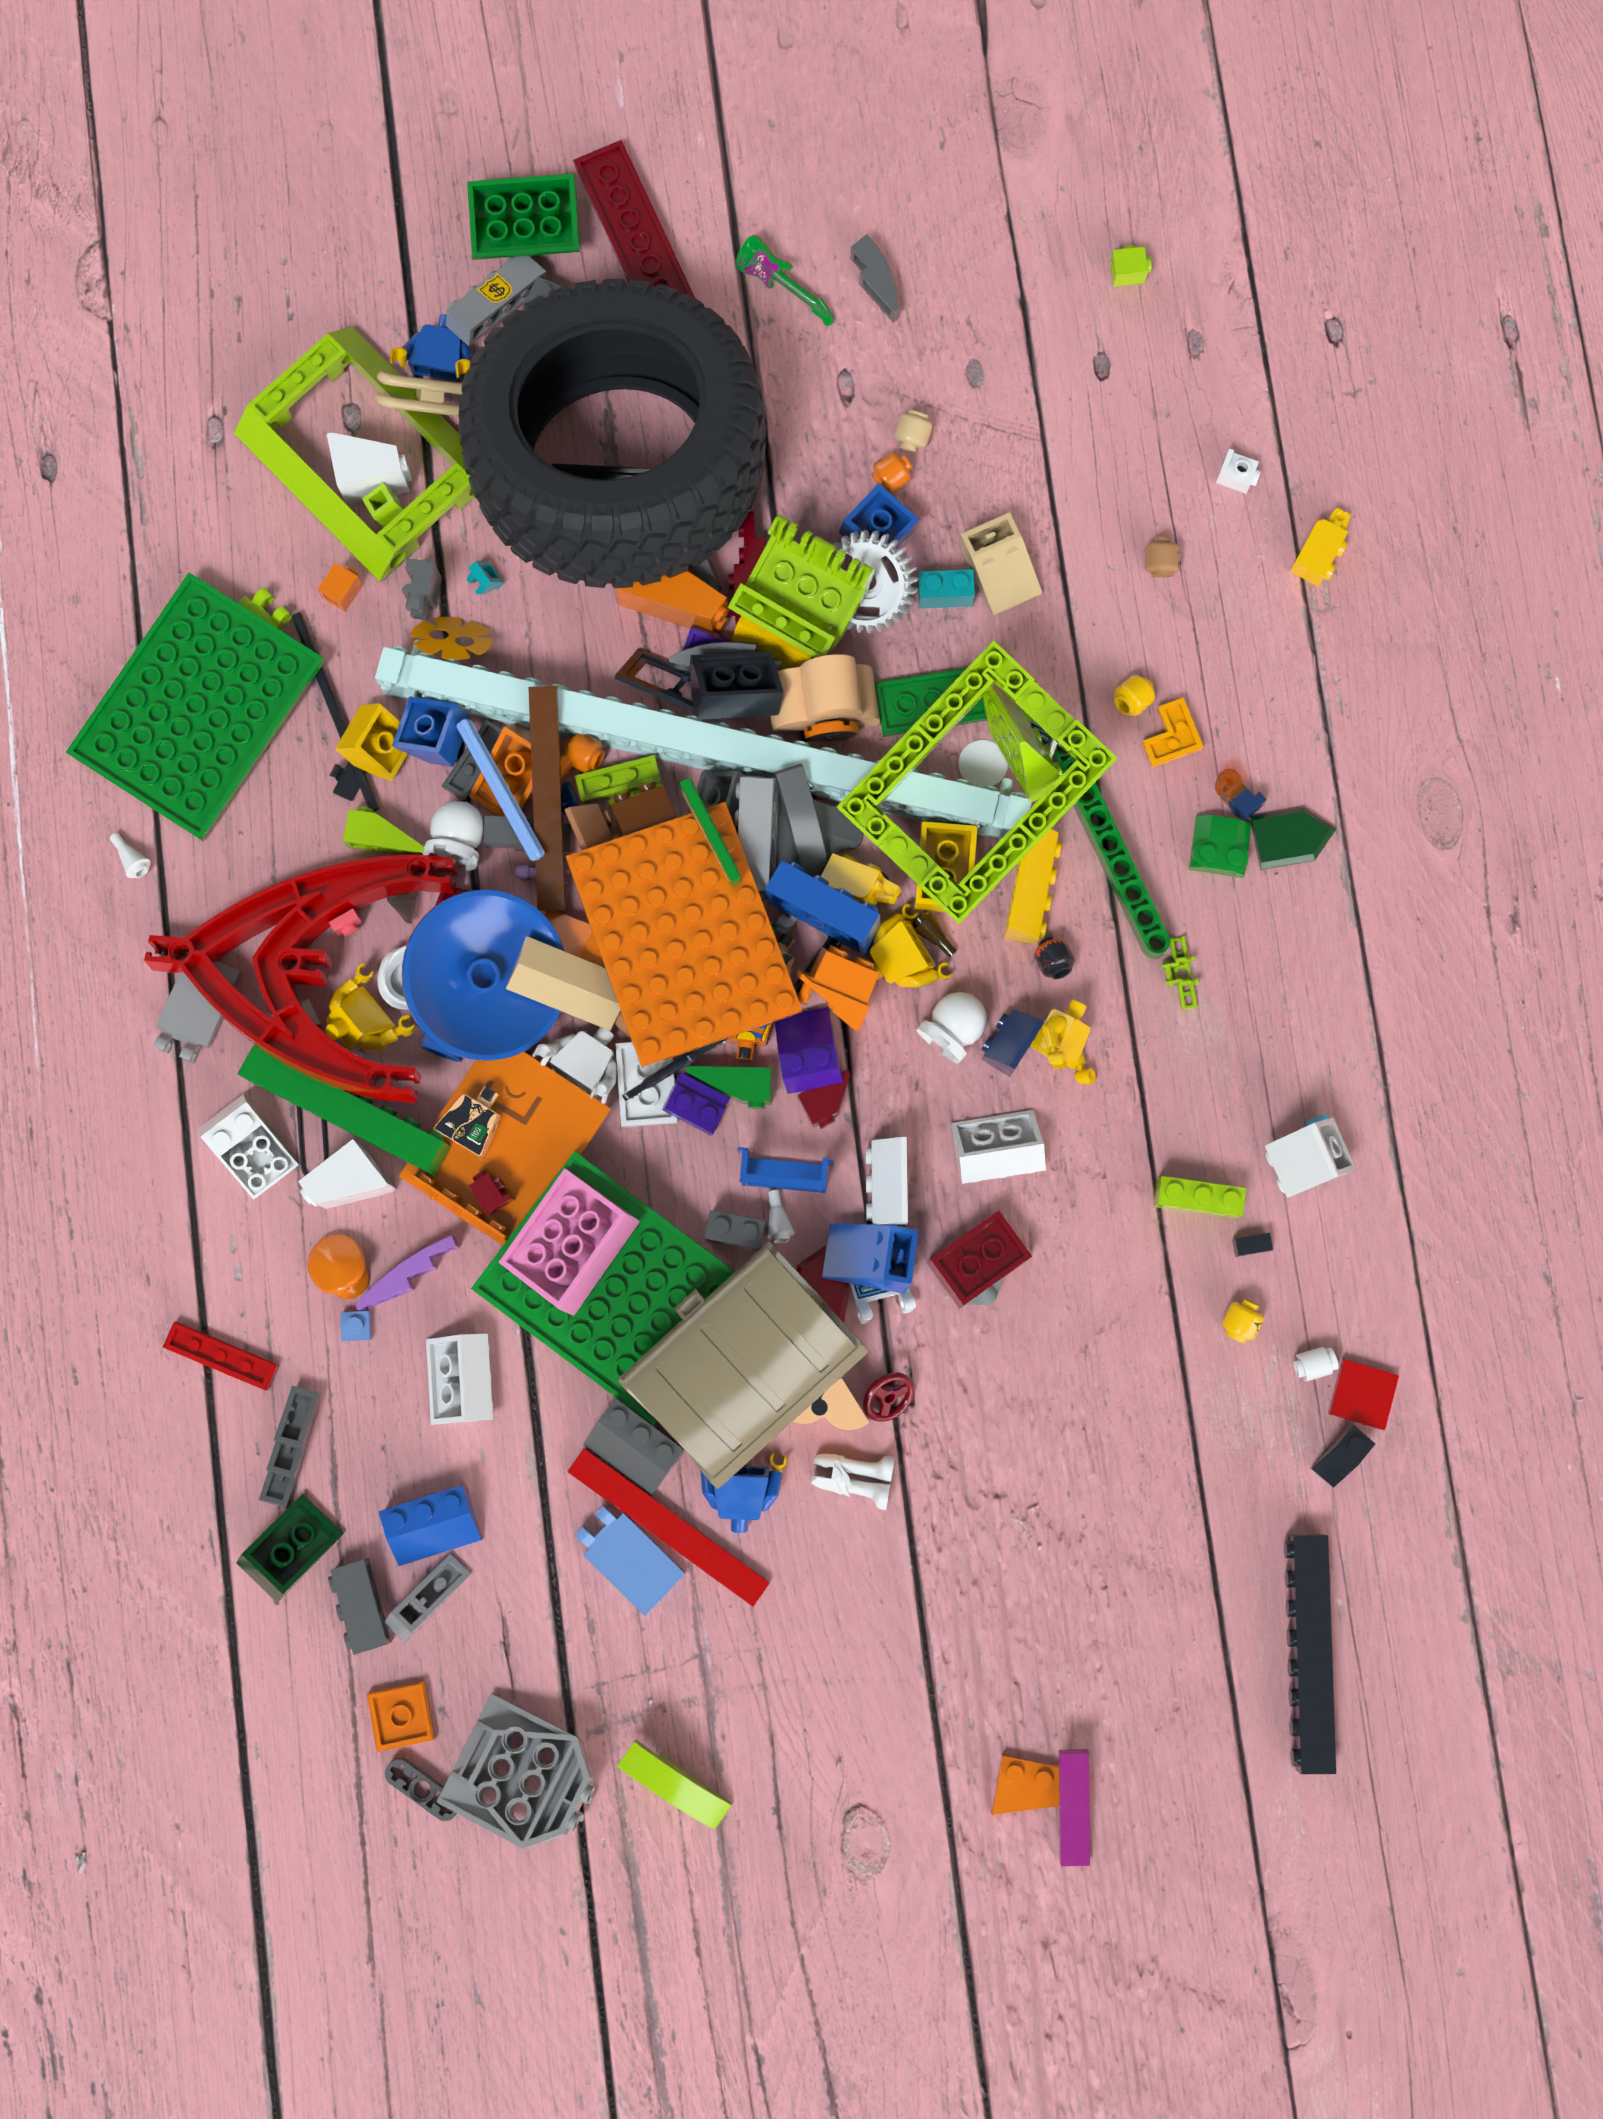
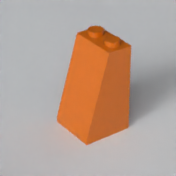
M688 571L672 578L663 575L660 582L642 586L639 582H633V587L614 588L618 604L622 607L689 629L694 624L714 633L717 630L721 632L730 619L728 617L727 597Z

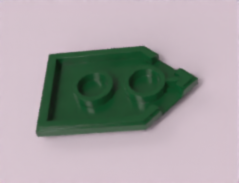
M1304 807L1250 816L1260 870L1315 861L1336 831V828Z

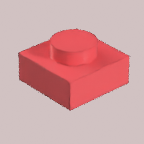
M351 909L330 921L329 924L339 937L342 935L347 937L357 932L358 926L363 924L357 912Z

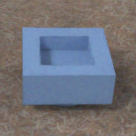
M371 1311L340 1312L341 1341L372 1340Z

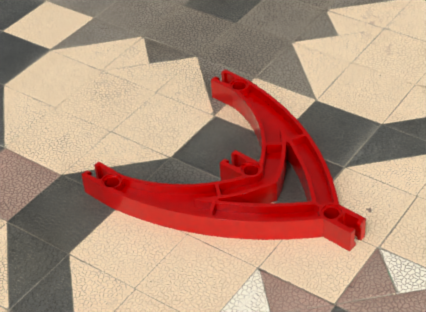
M394 855L361 859L320 868L272 885L235 903L203 923L184 938L149 935L148 943L155 950V954H161L162 950L168 951V955L166 957L152 956V952H146L144 961L152 971L185 973L208 1003L235 1030L258 1048L290 1068L327 1085L358 1095L380 1100L417 1103V1091H414L410 1086H407L406 1089L397 1087L398 1081H414L415 1084H420L421 1075L415 1067L375 1063L352 1053L336 1043L310 1019L296 994L294 984L327 987L329 976L325 975L320 969H317L316 972L309 971L308 967L310 965H324L326 968H331L332 960L326 951L306 948L325 930L331 927L330 921L351 909L356 911L373 902L403 893L426 891L455 894L456 882H453L451 876L442 878L435 875L436 873H452L458 876L459 867L453 857ZM426 870L424 874L415 876L418 871ZM275 926L252 957L261 992L274 1018H271L237 991L220 973L213 962L254 936ZM189 952L186 958L180 960L183 954ZM297 962L293 969L287 970L290 964ZM387 1078L382 1086H375L379 1079Z

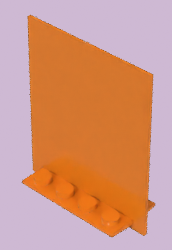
M525 1052L500 1060H475L430 1128L436 1131L434 1129L435 1125L461 1095L466 1094L476 1100L483 1087L486 1086L499 1094L490 1109L501 1115V1119L485 1158L479 1157L445 1136L444 1142L450 1145L451 1148L436 1176L408 1162L399 1174L400 1178L429 1196L430 1200H435L453 1212L455 1216H459L501 1245L505 1244L574 1151L580 1155L583 1153L611 1111V1108L594 1097L590 1098L588 1093L554 1072V1069L551 1070L547 1066H542L541 1062ZM485 1169L493 1177L499 1176L507 1188L504 1194H510L515 1199L493 1215L485 1213L468 1186L474 1182L473 1177Z

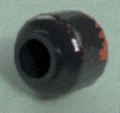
M1047 937L1039 942V947L1034 953V958L1045 977L1058 980L1072 972L1075 958L1064 939Z

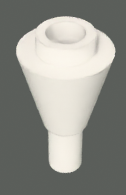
M119 833L111 835L110 840L118 850L126 876L128 878L143 877L149 870L150 860L128 845Z
M779 1190L769 1191L768 1196L771 1209L769 1211L767 1238L773 1240L774 1243L790 1241V1236H793L795 1232L781 1205Z

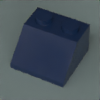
M1015 1009L1011 1011L1010 1015L1004 1013L996 1025V1028L1000 1029L996 1037L992 1038L989 1036L981 1049L985 1053L982 1060L1008 1077H1011L1044 1024V1021Z

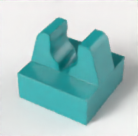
M475 561L469 567L471 572L467 577L468 583H475L477 581L480 583L479 588L475 591L478 595H484L493 589H499L505 583L490 561Z

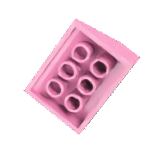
M564 1168L498 1263L558 1309L574 1316L640 1221Z

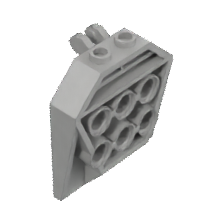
M490 1694L437 1803L522 1849H530L567 1835L569 1830H575L579 1821L583 1822L585 1815L579 1809L582 1803L591 1805L593 1801L591 1796L595 1787L591 1785L594 1778L582 1739ZM516 1733H521L524 1738L522 1746L518 1749L512 1748V1736ZM551 1748L555 1754L554 1760L549 1765H545L541 1760L544 1750ZM507 1760L510 1764V1770L507 1775L501 1777L497 1772V1766L501 1761ZM538 1776L541 1780V1786L538 1791L532 1793L528 1789V1781L531 1777ZM493 1787L496 1791V1799L493 1803L487 1804L483 1798L486 1789ZM520 1803H524L527 1807V1815L522 1820L516 1819L514 1815L515 1807Z

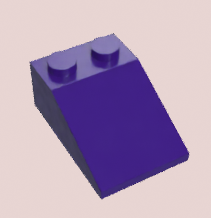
M829 1007L801 1012L775 1021L780 1067L788 1094L843 1083Z

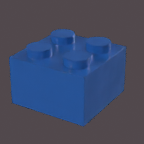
M878 483L843 520L839 533L843 537L848 536L851 539L850 534L853 532H858L859 536H861L862 531L868 530L871 537L874 531H879V539L883 535L889 534V544L894 540H898V544L895 547L898 549L914 532L919 519ZM884 556L882 558L883 561L885 562L888 559V557Z

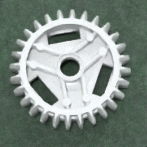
M868 530L862 531L861 536H859L858 532H853L850 534L851 539L848 536H844L841 538L842 544L836 542L833 545L837 547L836 554L842 549L846 554L852 556L853 559L861 560L860 567L863 563H866L875 568L873 575L876 578V586L873 589H868L860 606L880 607V616H866L856 612L847 629H851L857 624V633L862 632L865 626L867 633L874 632L875 627L878 632H881L885 629V625L887 628L894 626L893 620L896 622L903 619L901 613L907 614L910 611L905 604L910 605L915 602V599L910 597L909 594H915L918 589L911 587V584L918 581V578L911 577L910 573L915 571L917 567H908L907 563L913 557H903L902 554L906 551V547L899 550L895 548L898 540H894L889 544V534H885L879 539V531H874L871 537ZM884 556H887L896 568L899 581L896 583L882 559Z

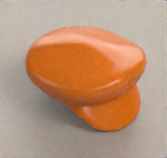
M333 1234L321 1239L311 1249L307 1260L308 1273L311 1280L322 1292L335 1294L343 1299H353L367 1289L369 1273L366 1268L365 1256L354 1239L343 1234Z

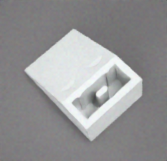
M244 1094L198 1128L203 1141L253 1200L299 1165Z

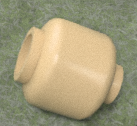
M908 410L907 413L900 415L894 432V439L901 443L900 449L915 453L916 448L922 449L927 446L933 426L928 420V415L914 410Z

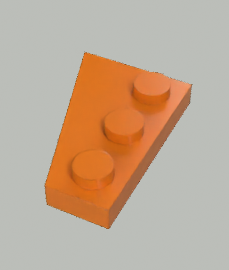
M1002 1754L991 1811L992 1815L1059 1806V1766Z

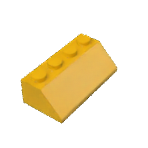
M1052 829L1018 862L1004 939L1037 945L1039 937L1044 938L1047 922L1042 921L1044 911L1049 912L1052 895L1047 894L1049 884L1054 885L1057 869L1052 868L1054 858H1059L1062 842L1057 841L1059 833Z

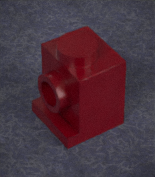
M487 1169L476 1174L473 1177L474 1182L468 1185L487 1215H493L515 1200L512 1195L504 1194L507 1188L499 1176L493 1177Z

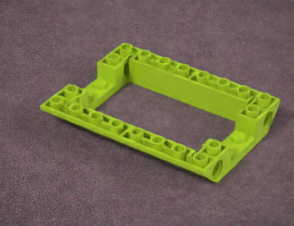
M353 327L327 333L249 402L234 434L340 543L381 582L420 547L417 538L453 505L460 511L475 496L468 479L472 475L466 474L462 451L464 450L460 445L459 433L440 414L396 409L452 466L377 534L275 432L278 427L282 428L292 419L288 409L325 376L333 382L344 372L343 369L349 363L379 393L389 397L417 400L415 389L386 385L377 379V374L380 371L392 375H401Z
M993 640L839 803L837 808L910 876L948 915L960 924L1118 758L1085 726L1065 711L1035 682V679ZM996 684L1056 741L1075 762L958 884L878 807Z

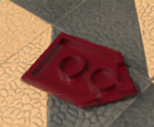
M825 1245L799 1263L796 1270L844 1323L850 1286L849 1283L822 1278L826 1252Z

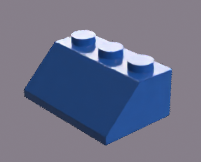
M467 1485L457 1486L378 1511L386 1540L399 1566L482 1540Z

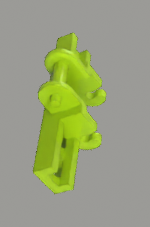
M1185 936L1175 939L1171 938L1170 951L1173 963L1165 961V964L1160 966L1166 972L1167 981L1164 982V985H1169V988H1171L1173 984H1177L1181 1010L1197 1008L1194 985L1199 984L1200 980L1195 979L1192 981L1189 962L1195 961L1196 958L1195 956L1188 957ZM1175 942L1182 944V951L1177 952L1175 950ZM1171 968H1174L1175 980L1172 978ZM1185 969L1188 972V976L1184 979L1180 978L1178 970ZM1189 986L1190 990L1183 992L1182 987ZM1184 996L1192 998L1191 1005H1185Z

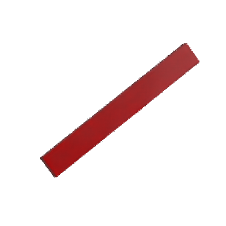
M584 1448L567 1471L752 1607L755 1606L770 1584L765 1578Z

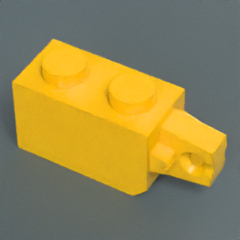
M1336 508L1328 520L1317 521L1290 572L1318 587L1323 579L1329 580L1336 568V565L1332 564L1335 556L1341 558L1348 545V542L1344 541L1349 532L1346 528L1351 514Z
M832 854L821 875L822 878L829 882L828 886L837 891L839 888L850 892L854 896L852 899L861 904L865 901L876 906L879 901L894 905L901 892L898 885L885 879L882 870L878 866L867 863V865L860 864L855 858L846 854L842 857Z

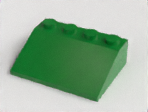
M574 173L467 181L473 260L580 252L578 200Z

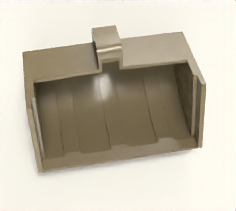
M768 1242L707 1298L697 1289H694L675 1306L674 1309L682 1320L617 1380L685 1449L709 1482L719 1489L869 1351L812 1286Z

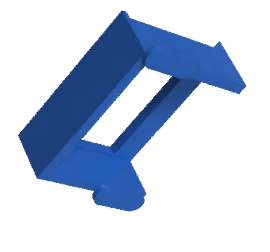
M737 1147V1152L742 1153L739 1181L742 1182V1186L816 1193L826 1192L828 1166H834V1160L823 1158L822 1164L750 1158L749 1148Z

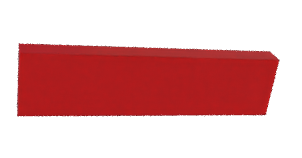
M176 1321L173 1322L162 1347L265 1391L269 1390L279 1367L277 1363Z

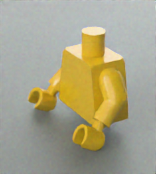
M905 904L901 914L896 913L881 923L873 939L874 946L869 951L875 961L873 969L879 973L876 981L884 976L889 984L896 983L900 987L919 988L934 983L937 979L946 981L953 975L945 976L941 973V968L949 965L946 962L940 964L935 970L932 969L936 965L911 925L917 918L918 912L913 916H908L905 913L911 908V904Z
M361 963L355 971V977L352 980L349 978L333 994L329 1005L331 1013L326 1018V1023L328 1024L326 1035L332 1040L340 1039L350 1050L361 1048L377 1052L399 1040L398 1036L400 1035L411 1036L414 1033L415 1024L408 1028L404 1027L403 1025L410 1021V1016L404 1015L399 1019L398 1027L395 1028L394 1023L364 986L358 987L360 983L369 982L373 975V971L368 976L361 975L360 971L366 965V963Z
M1072 999L1065 1013L1056 1009L1051 1010L1030 1047L1046 1056L1054 1069L1068 1067L1075 1070L1077 1068L1075 1080L1080 1084H1093L1096 1082V1074L1092 1068L1085 1069L1086 1060L1082 1051L1090 1033V1027L1080 1021L1087 1006Z

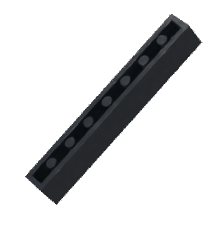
M1288 1534V1541H1284V1556L1289 1558V1570H1285V1586L1290 1588V1600H1286V1615L1291 1617V1629H1287V1645L1292 1647V1659H1288L1287 1667L1289 1677H1293V1689H1289L1288 1698L1290 1707H1294V1718H1290L1289 1728L1291 1737L1295 1738V1748H1291L1290 1752L1291 1765L1300 1774H1336L1328 1535Z

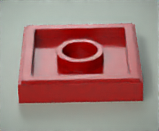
M1342 1359L1328 1415L1385 1431L1399 1375Z

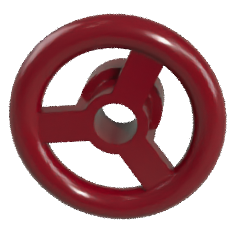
M899 1372L888 1373L875 1380L864 1396L863 1409L865 1414L871 1420L877 1422L890 1421L901 1415L909 1407L914 1396L912 1380L907 1375ZM892 1381H900V1382H902L903 1384H902V1385H893L891 1382H892ZM905 1394L902 1402L896 1408L890 1411L891 1404H893L898 1397ZM873 1397L880 1403L879 1413L872 1409Z

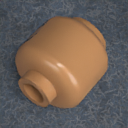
M1155 537L1154 543H1150L1145 547V570L1151 573V577H1173V573L1180 568V546L1171 542V537Z

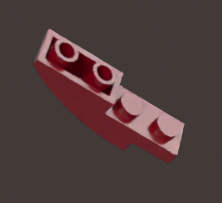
M754 511L748 512L747 518L738 529V537L744 538V547H739V564H733L734 573L728 574L729 590H734V594L740 583L746 584L766 547V537H755ZM729 609L730 616H735V624L737 625L741 615Z

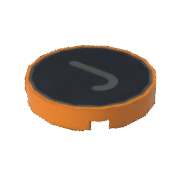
M840 720L816 723L811 726V729L810 727L804 729L805 741L832 742L853 738L859 735L858 723L849 721L850 726L844 725V721Z

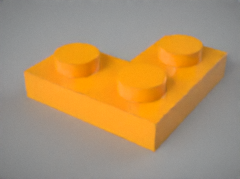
M1184 697L1158 706L1157 712L1165 733L1143 740L1141 743L1151 769L1196 753L1204 748Z

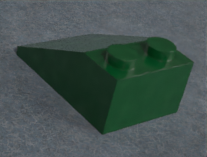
M302 1494L240 1555L236 1564L278 1603L344 1533Z

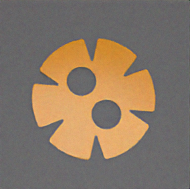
M436 617L434 621L438 626L422 621L411 631L412 638L426 639L413 642L419 650L433 655L442 649L441 658L469 659L470 655L466 650L482 655L490 649L493 643L492 638L476 637L490 634L488 629L474 621L461 626L462 618ZM432 630H444L449 636L445 639H434L429 633ZM461 636L470 637L474 640V644L461 646L455 642V639Z

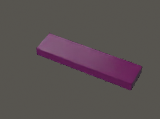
M1088 1749L1058 1750L1060 1865L1090 1866Z

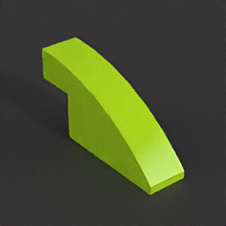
M635 1739L617 1765L619 1769L647 1789L713 1829H716L732 1806L730 1802L661 1752L658 1756L637 1739Z

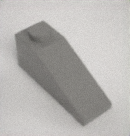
M449 1554L389 1614L384 1624L405 1643L471 1573Z

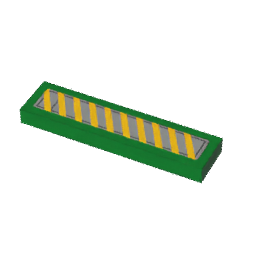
M688 778L681 781L680 791L731 888L740 884L741 875L692 780Z

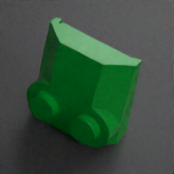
M1196 815L1188 870L1243 878L1249 859L1248 846L1251 824L1236 818Z

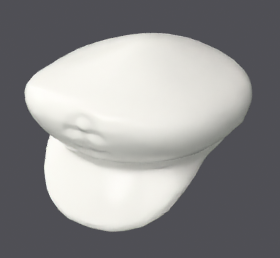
M406 946L389 951L384 956L378 973V989L382 998L390 1006L401 1010H409L404 997L401 976Z

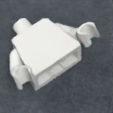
M600 1027L593 1037L584 1031H580L577 1035L569 1034L547 1045L539 1044L532 1054V1057L536 1055L543 1057L540 1063L542 1066H545L549 1059H551V1070L554 1069V1072L588 1093L590 1098L600 1095L602 1097L601 1103L603 1104L606 1103L608 1094L616 1083L617 1064L613 1060L614 1052L606 1047L614 1035L605 1028Z

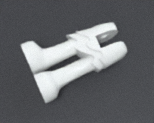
M819 1454L814 1457L813 1464L826 1468L833 1467L832 1478L811 1475L810 1483L818 1488L836 1492L840 1495L844 1494L850 1497L848 1493L866 1496L874 1501L876 1508L886 1510L890 1491L889 1484L853 1480L849 1478L847 1473L891 1482L895 1456L886 1455L879 1462H863L847 1459L843 1455Z

